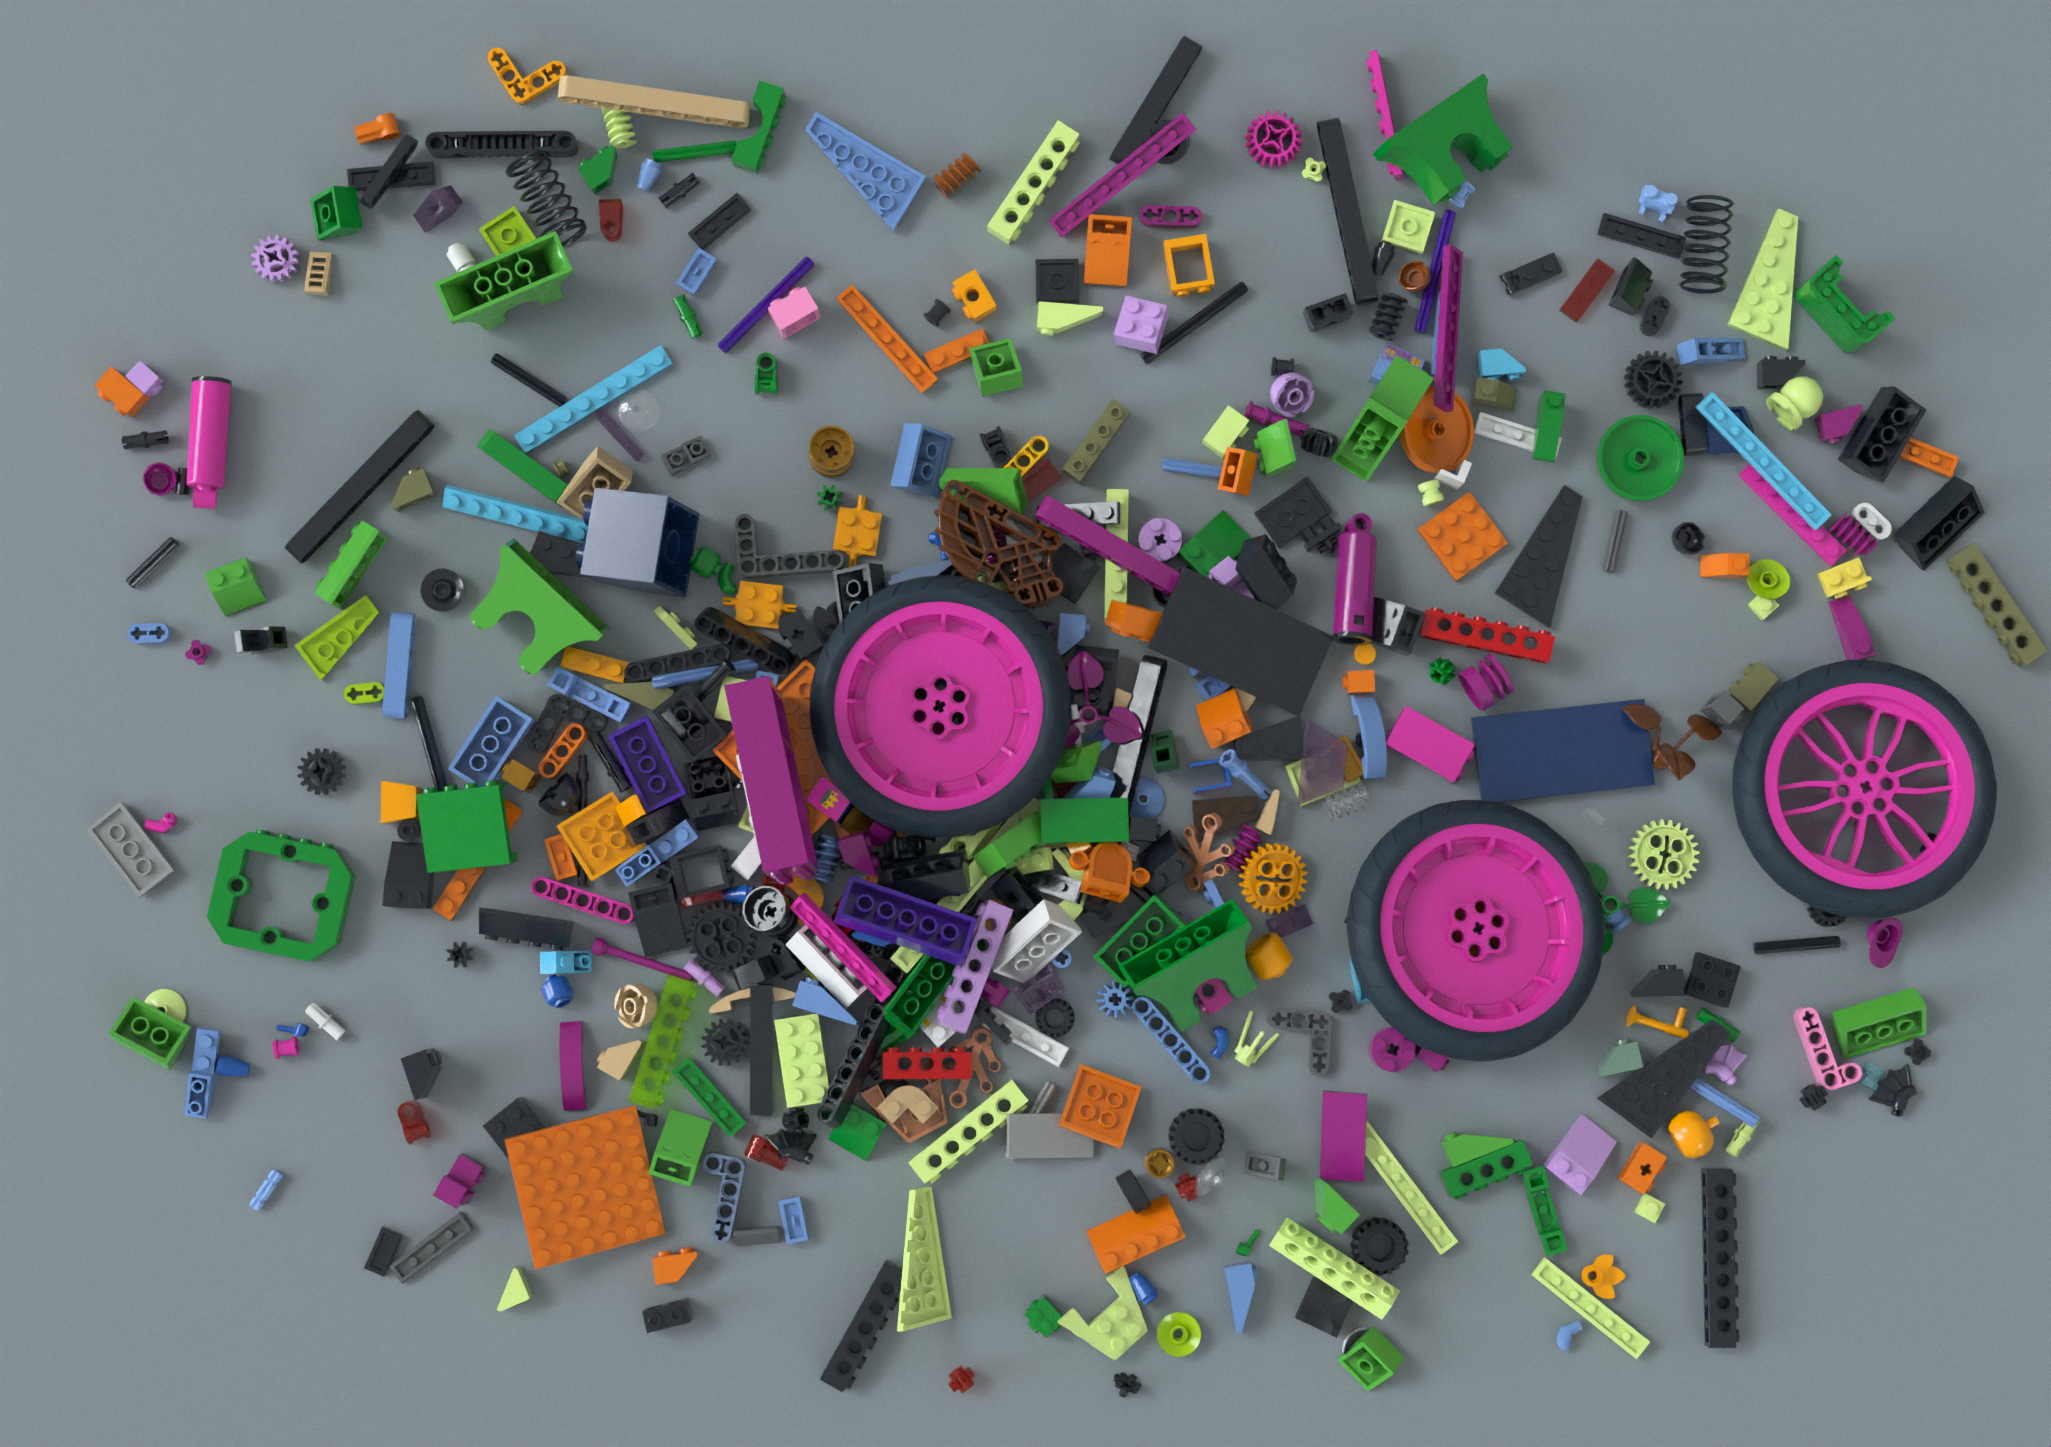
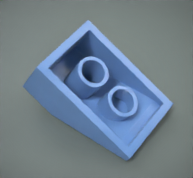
M806 977L805 981L800 980L792 1006L852 1025H858L859 1020L824 986H820V981Z

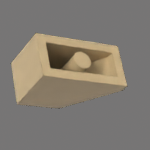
M637 1040L608 1048L607 1051L603 1050L597 1059V1062H599L597 1068L619 1081L623 1080L644 1041Z

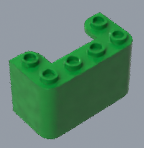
M1835 255L1797 289L1795 298L1799 305L1843 352L1850 354L1873 340L1896 318L1889 311L1884 314H1876L1874 310L1864 316L1836 286L1843 278L1839 270L1844 262Z

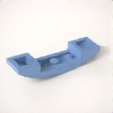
M558 666L547 686L620 723L624 720L631 706V703Z
M1372 693L1352 694L1353 714L1358 716L1365 755L1361 758L1364 780L1385 778L1387 768L1386 739L1378 705Z

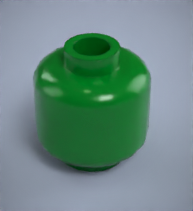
M708 547L697 548L689 561L692 564L691 570L705 579H709L712 575L717 576L723 566L719 563L721 560L720 554Z

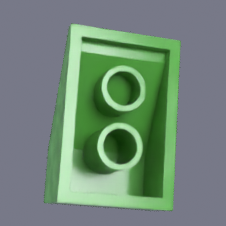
M1287 419L1278 421L1257 432L1256 439H1253L1255 451H1259L1261 458L1258 460L1260 473L1264 472L1265 477L1290 472L1296 463V457Z

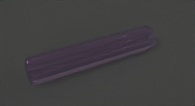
M603 408L594 414L596 419L635 461L643 457V451Z

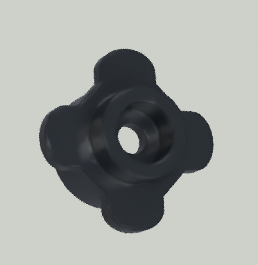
M1343 990L1340 993L1331 992L1329 994V999L1332 1001V1012L1339 1013L1341 1010L1350 1011L1353 1005L1350 1003V992L1348 990Z
M1915 1039L1910 1047L1904 1049L1905 1055L1912 1059L1914 1065H1920L1923 1060L1931 1055L1930 1049L1923 1044L1921 1039Z

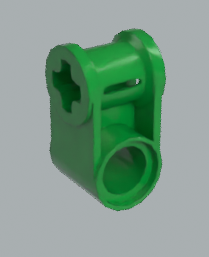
M767 352L757 357L755 375L756 395H759L760 392L777 395L778 392L777 361L772 354ZM765 359H771L773 362L772 366L768 369L761 367V363Z

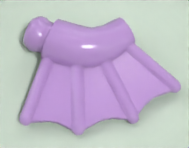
M1732 1044L1721 1045L1703 1069L1704 1074H1714L1721 1081H1725L1728 1086H1731L1737 1081V1077L1733 1075L1734 1071L1747 1058V1055L1738 1052Z

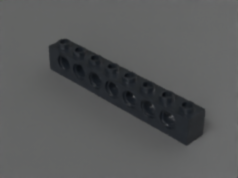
M1701 1168L1705 1346L1709 1348H1736V1342H1739L1740 1338L1739 1330L1736 1329L1739 1309L1735 1302V1298L1739 1294L1738 1285L1735 1284V1275L1738 1274V1264L1735 1262L1738 1244L1737 1240L1734 1239V1231L1737 1230V1219L1734 1217L1737 1199L1736 1195H1733V1186H1736V1174L1730 1168ZM1718 1185H1722L1724 1188L1721 1196H1717L1715 1193ZM1719 1207H1723L1724 1216L1718 1219L1716 1217V1210ZM1723 1229L1725 1236L1721 1241H1718L1716 1233ZM1719 1252L1725 1253V1260L1722 1263H1718L1716 1259ZM1724 1274L1726 1277L1725 1283L1718 1285V1276ZM1724 1296L1726 1304L1719 1308L1717 1301L1720 1297ZM1721 1319H1725L1727 1322L1726 1327L1719 1330L1718 1322Z

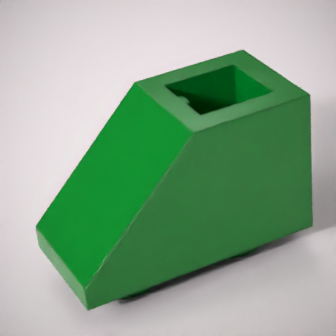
M613 145L603 147L598 151L597 156L584 160L580 167L577 168L594 195L613 182L618 156Z

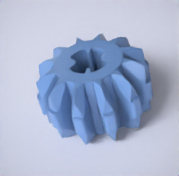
M1112 981V989H1110L1105 983L1103 986L1107 992L1098 990V994L1104 996V999H1096L1097 1003L1104 1002V1005L1099 1010L1103 1011L1105 1008H1109L1106 1012L1107 1017L1110 1016L1112 1010H1114V1018H1118V1010L1125 1016L1127 1013L1123 1007L1132 1008V1005L1127 1004L1126 1000H1134L1133 996H1125L1131 989L1127 988L1121 991L1123 988L1121 984L1116 989L1115 981ZM1113 993H1116L1117 997H1121V1002H1117L1118 1005L1116 1006L1113 1005V1002H1109V997H1113L1111 995Z

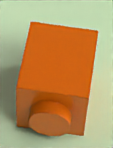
M1374 670L1347 671L1346 676L1342 677V687L1346 689V694L1374 693Z

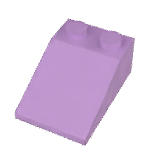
M1581 1114L1542 1165L1571 1190L1582 1195L1598 1174L1617 1141Z

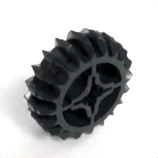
M1646 351L1644 356L1638 354L1636 356L1637 360L1632 359L1630 361L1631 366H1627L1625 369L1629 374H1625L1624 379L1629 382L1625 383L1624 387L1631 388L1627 395H1635L1632 400L1633 402L1640 399L1641 407L1646 402L1648 409L1653 408L1654 404L1657 408H1661L1662 403L1667 406L1670 403L1669 399L1674 400L1676 398L1675 393L1681 391L1678 386L1683 381L1677 378L1682 375V372L1675 371L1679 364L1673 366L1671 362H1673L1674 358L1671 357L1666 360V353H1663L1660 357L1658 351H1654L1652 355L1649 351ZM1646 364L1656 365L1652 371H1642L1639 369ZM1663 369H1664L1665 372L1667 373L1668 379H1666V378L1663 377V375H1662V370H1663ZM1655 374L1654 377L1657 381L1651 386L1652 382L1649 378ZM1638 380L1643 382L1644 390L1640 388ZM1655 388L1667 390L1662 395H1650Z

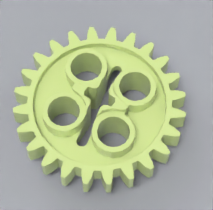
M1660 819L1657 826L1655 821H1650V828L1646 824L1642 825L1644 832L1637 830L1635 833L1638 838L1630 839L1635 845L1628 847L1629 850L1633 851V854L1628 855L1627 858L1634 860V862L1629 864V867L1636 866L1637 869L1633 874H1641L1640 882L1647 879V887L1654 883L1655 889H1659L1661 884L1664 890L1669 889V884L1673 889L1677 888V881L1684 885L1683 877L1691 879L1692 876L1689 871L1697 870L1692 865L1693 863H1699V860L1695 859L1694 855L1700 854V852L1693 849L1698 843H1691L1690 840L1694 835H1686L1688 828L1680 830L1681 823H1676L1673 827L1672 820H1668L1665 825L1664 820ZM1652 836H1656L1659 839V846L1657 848L1653 847L1650 843ZM1665 836H1668V841L1665 846ZM1674 840L1678 841L1681 845L1678 852L1672 849ZM1661 851H1664V853L1668 854L1667 858H1663V856L1659 855V853ZM1649 857L1655 860V867L1653 869L1648 868L1646 865ZM1671 861L1677 866L1676 872L1673 874L1668 870V864ZM1662 863V873L1660 874L1659 868Z

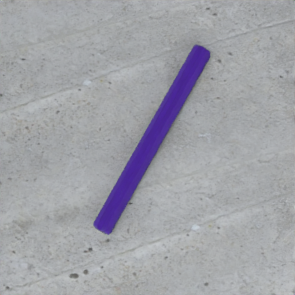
M1445 210L1430 266V284L1424 290L1414 328L1418 333H1425L1427 330L1442 271L1443 246L1449 244L1456 212L1453 210Z
M805 257L718 343L719 349L727 353L768 312V307L771 306L770 303L778 298H782L814 266L813 261L809 257Z

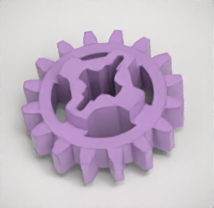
M276 235L274 240L267 236L266 242L260 239L261 246L254 245L257 253L251 254V257L256 259V261L251 263L252 266L258 267L255 272L258 275L262 274L261 277L264 280L269 278L272 283H275L276 278L283 282L284 276L290 279V271L297 272L294 264H300L295 258L299 256V253L294 250L296 246L293 243L289 244V240L286 237L281 241L279 235ZM287 252H288V255H289V260H288V261L286 260V254H287ZM269 256L275 257V258L278 257L282 262H280V261H278V260H277V261H276V260H273V261H272V259H271ZM262 257L265 259L264 264H262Z

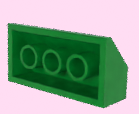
M925 954L883 1010L884 1018L896 1030L913 1036L944 994L947 987L954 980L955 977L952 974L956 965Z

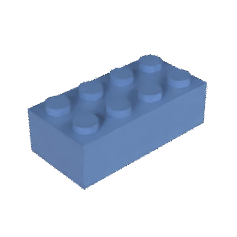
M495 696L448 770L469 783L478 782V786L485 785V781L498 780L502 775L503 767L508 761H511L536 723V720L502 698Z

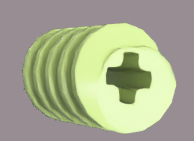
M601 109L605 115L603 119L607 123L605 126L606 130L609 131L608 138L611 139L610 146L627 148L637 143L636 140H630V138L635 136V132H628V130L633 128V124H626V122L631 120V116H624L627 112Z

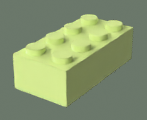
M816 1013L774 1020L787 1108L821 1103L830 1086L820 1014Z

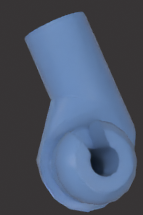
M1579 1320L1559 1329L1556 1342L1562 1351L1569 1350L1572 1335L1583 1330Z

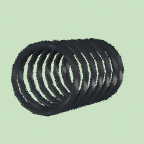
M531 151L514 160L507 167L505 173L510 178L517 177L534 170L545 160L549 163L546 169L532 172L516 181L513 188L516 190L527 188L542 179L547 173H554L555 178L553 181L542 183L527 190L520 197V201L528 202L546 193L554 185L561 186L562 189L559 194L550 195L536 201L528 207L526 212L528 214L541 212L554 204L560 197H566L568 203L565 206L545 212L537 217L533 223L534 226H542L555 220L566 210H574L575 214L572 218L557 222L547 227L540 234V237L547 235L546 233L561 225L563 226L555 230L558 236L572 229L580 228L573 236L562 242V246L565 247L585 234L587 225L584 220L577 218L578 208L570 206L572 197L571 195L564 194L566 186L564 183L557 181L559 173L551 169L552 160L547 158V151ZM541 153L544 154L543 157H534V158H530V159H527V160H525V161H522V160H524V159H526V158H528V157H530V156H533V155H535V154H541ZM538 161V162L535 163L534 165H532V166H530V167H528V168H526V169H524V170H521V171H519V172H514L516 169H518V168H520V167H522V166H524V165H526V164H529V163H531V162ZM536 175H539V176H537L536 178H534L533 180H531V181H529V182H527V183H525V184H523V185L518 186V185L521 184L523 181H525V180H527V179H529V178H531V177H534V176H536ZM541 188H544V189L541 190L540 192H538V193H536V194H534V195H532V196H530V197L525 198L526 196H528L529 194L533 193L534 191L539 190V189H541ZM546 201H549V202L546 203L545 205H543V206H541V207H539V208H537V209L532 210V209L535 208L536 206H538V205H540V204H542V203H544V202H546ZM556 213V214L553 215L552 217H550V218H548V219H546V220H544V221L539 222V221L542 220L543 218H545V217H547V216H549V215H551V214ZM573 222H580L579 224L571 225Z
M1693 196L1686 201V207L1689 210L1698 212L1723 210L1729 216L1724 219L1708 216H1689L1685 221L1692 225L1723 224L1727 227V231L1717 233L1708 230H1687L1683 234L1692 239L1722 238L1726 241V244L1720 247L1707 244H1686L1682 248L1687 252L1693 253L1718 251L1723 253L1725 258L1715 261L1706 258L1689 257L1684 258L1681 262L1684 265L1694 267L1717 265L1722 267L1724 271L1716 275L1697 271L1683 272L1680 276L1687 280H1683L1679 286L1683 290L1694 293L1722 292L1727 288V283L1721 277L1728 272V268L1722 263L1729 258V254L1723 249L1731 244L1725 235L1732 230L1726 221L1730 220L1733 216L1729 208L1734 203L1731 199L1723 196ZM1699 199H1715V200L1726 201V202H1728V203H1730V204H1729V205H1726V206H1722V205H1719V204H1714V203H1709V202H1691V201L1699 200ZM1712 283L1720 285V287L1714 289H1696L1684 286V284Z

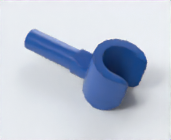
M297 1023L295 1028L277 1025L276 1030L305 1037L309 1027L302 1023Z

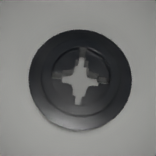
M867 942L861 943L860 949H863V953L888 960L894 954L890 949Z

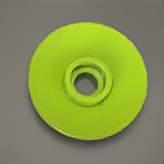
M1762 559L1751 565L1747 582L1750 589L1757 596L1773 600L1782 597L1788 591L1790 577L1785 567L1777 561Z
M1170 1313L1158 1325V1343L1162 1350L1171 1356H1187L1200 1343L1201 1330L1199 1324L1187 1313ZM1175 1330H1182V1336L1176 1337L1174 1335Z

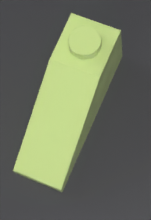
M1039 302L1037 332H1041V335L1045 336L1060 333L1102 316L1103 307Z

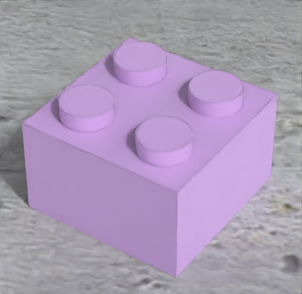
M1125 296L1114 332L1116 345L1157 354L1169 316L1167 305Z

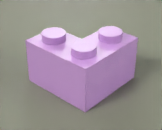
M1227 556L1209 571L1210 579L1255 599L1235 570L1236 560L1234 561Z

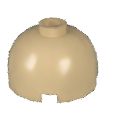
M642 984L626 985L620 988L615 996V1010H619L620 1017L618 1019L625 1027L630 1029L642 1027L655 1018L658 1003L654 992L649 987Z

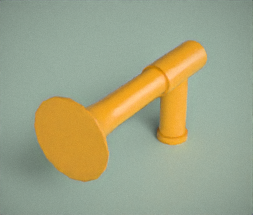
M1632 1005L1627 1014L1626 1026L1629 1027L1633 1023H1639L1684 1039L1688 1036V1030L1682 1028L1688 1009L1678 1007L1674 1025L1641 1015L1637 1012L1636 1006Z

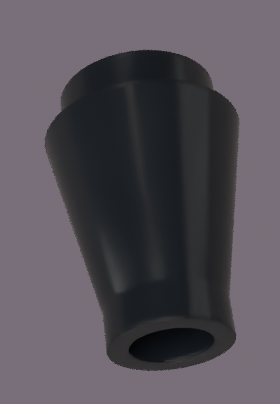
M1382 242L1378 243L1374 251L1373 273L1381 276L1384 275L1386 268L1395 255V247Z

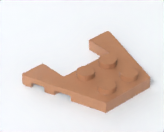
M931 1058L921 1062V1067L924 1070L930 1069L933 1065ZM925 1079L927 1085L920 1088L938 1107L923 1124L908 1109L891 1124L876 1109L885 1099L879 1085H875L860 1093V1096L907 1143L948 1123L941 1079Z

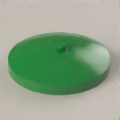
M1633 415L1617 421L1604 433L1597 448L1596 464L1602 481L1613 493L1626 500L1644 502L1661 497L1677 483L1684 466V451L1679 437L1668 424L1652 416Z

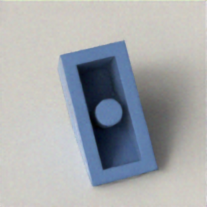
M1060 613L1057 648L1061 657L1084 639L1085 634H1089L1090 621H1086V615Z

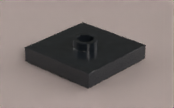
M1035 259L1036 303H1079L1078 259Z

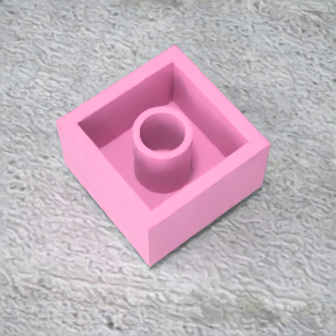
M806 287L793 289L789 292V296L784 299L778 298L770 303L771 306L768 307L770 316L783 339L821 318L819 309Z

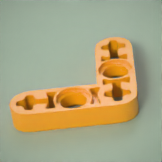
M493 48L488 53L490 65L513 101L519 105L526 104L557 85L561 76L567 75L564 64L554 60L522 79L503 49ZM497 54L502 56L501 60L505 65L502 68L497 61H494V56ZM555 67L560 69L561 74L558 76L553 71ZM507 71L515 73L512 81L504 80L503 76ZM546 72H547L548 76H549L550 79H551V81H549V82H548V79H547L546 75L544 74V73H546ZM535 78H543L544 85L540 88L534 87L533 81ZM516 84L522 92L525 91L523 98L517 96L518 94L513 87Z

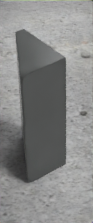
M778 1226L736 1229L733 1232L737 1246L780 1242Z

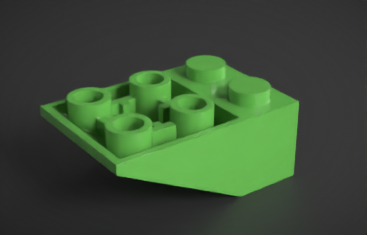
M670 1109L648 1174L691 1187L694 1184L713 1121Z

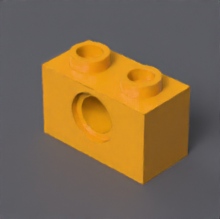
M975 269L953 281L954 288L951 291L957 301L961 299L965 306L962 310L968 319L972 318L974 323L997 311V305ZM970 293H976L979 298L976 301H969L967 296Z

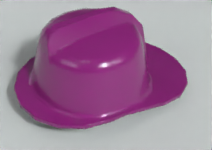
M1897 918L1878 919L1867 930L1866 938L1870 945L1869 959L1872 965L1877 968L1888 966L1895 956L1903 934L1902 923Z

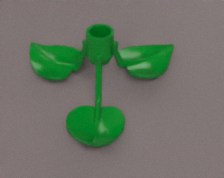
M1583 862L1590 873L1598 896L1603 900L1601 906L1604 912V924L1608 915L1615 914L1619 907L1632 908L1631 915L1637 922L1649 924L1656 921L1670 905V902L1661 893L1650 888H1638L1632 891L1629 896L1631 904L1619 902L1615 896L1606 897L1599 892L1605 889L1608 884L1606 871L1595 863ZM1605 928L1602 956L1609 951L1613 944V933Z

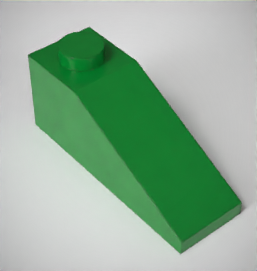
M1544 390L1538 400L1533 449L1534 460L1552 463L1555 461L1564 415L1565 393Z

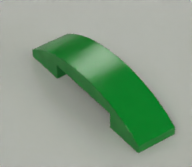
M1544 1166L1522 1171L1528 1202L1545 1255L1548 1257L1568 1251L1549 1191L1550 1186Z

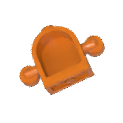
M1100 843L1095 846L1088 856L1082 851H1075L1069 858V865L1074 870H1083L1080 892L1122 903L1129 895L1130 883L1136 887H1144L1150 880V874L1146 869L1137 868L1134 872L1132 871V859L1129 853L1117 843Z

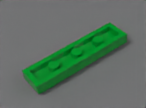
M690 1057L672 1071L730 1138L747 1124L744 1118Z

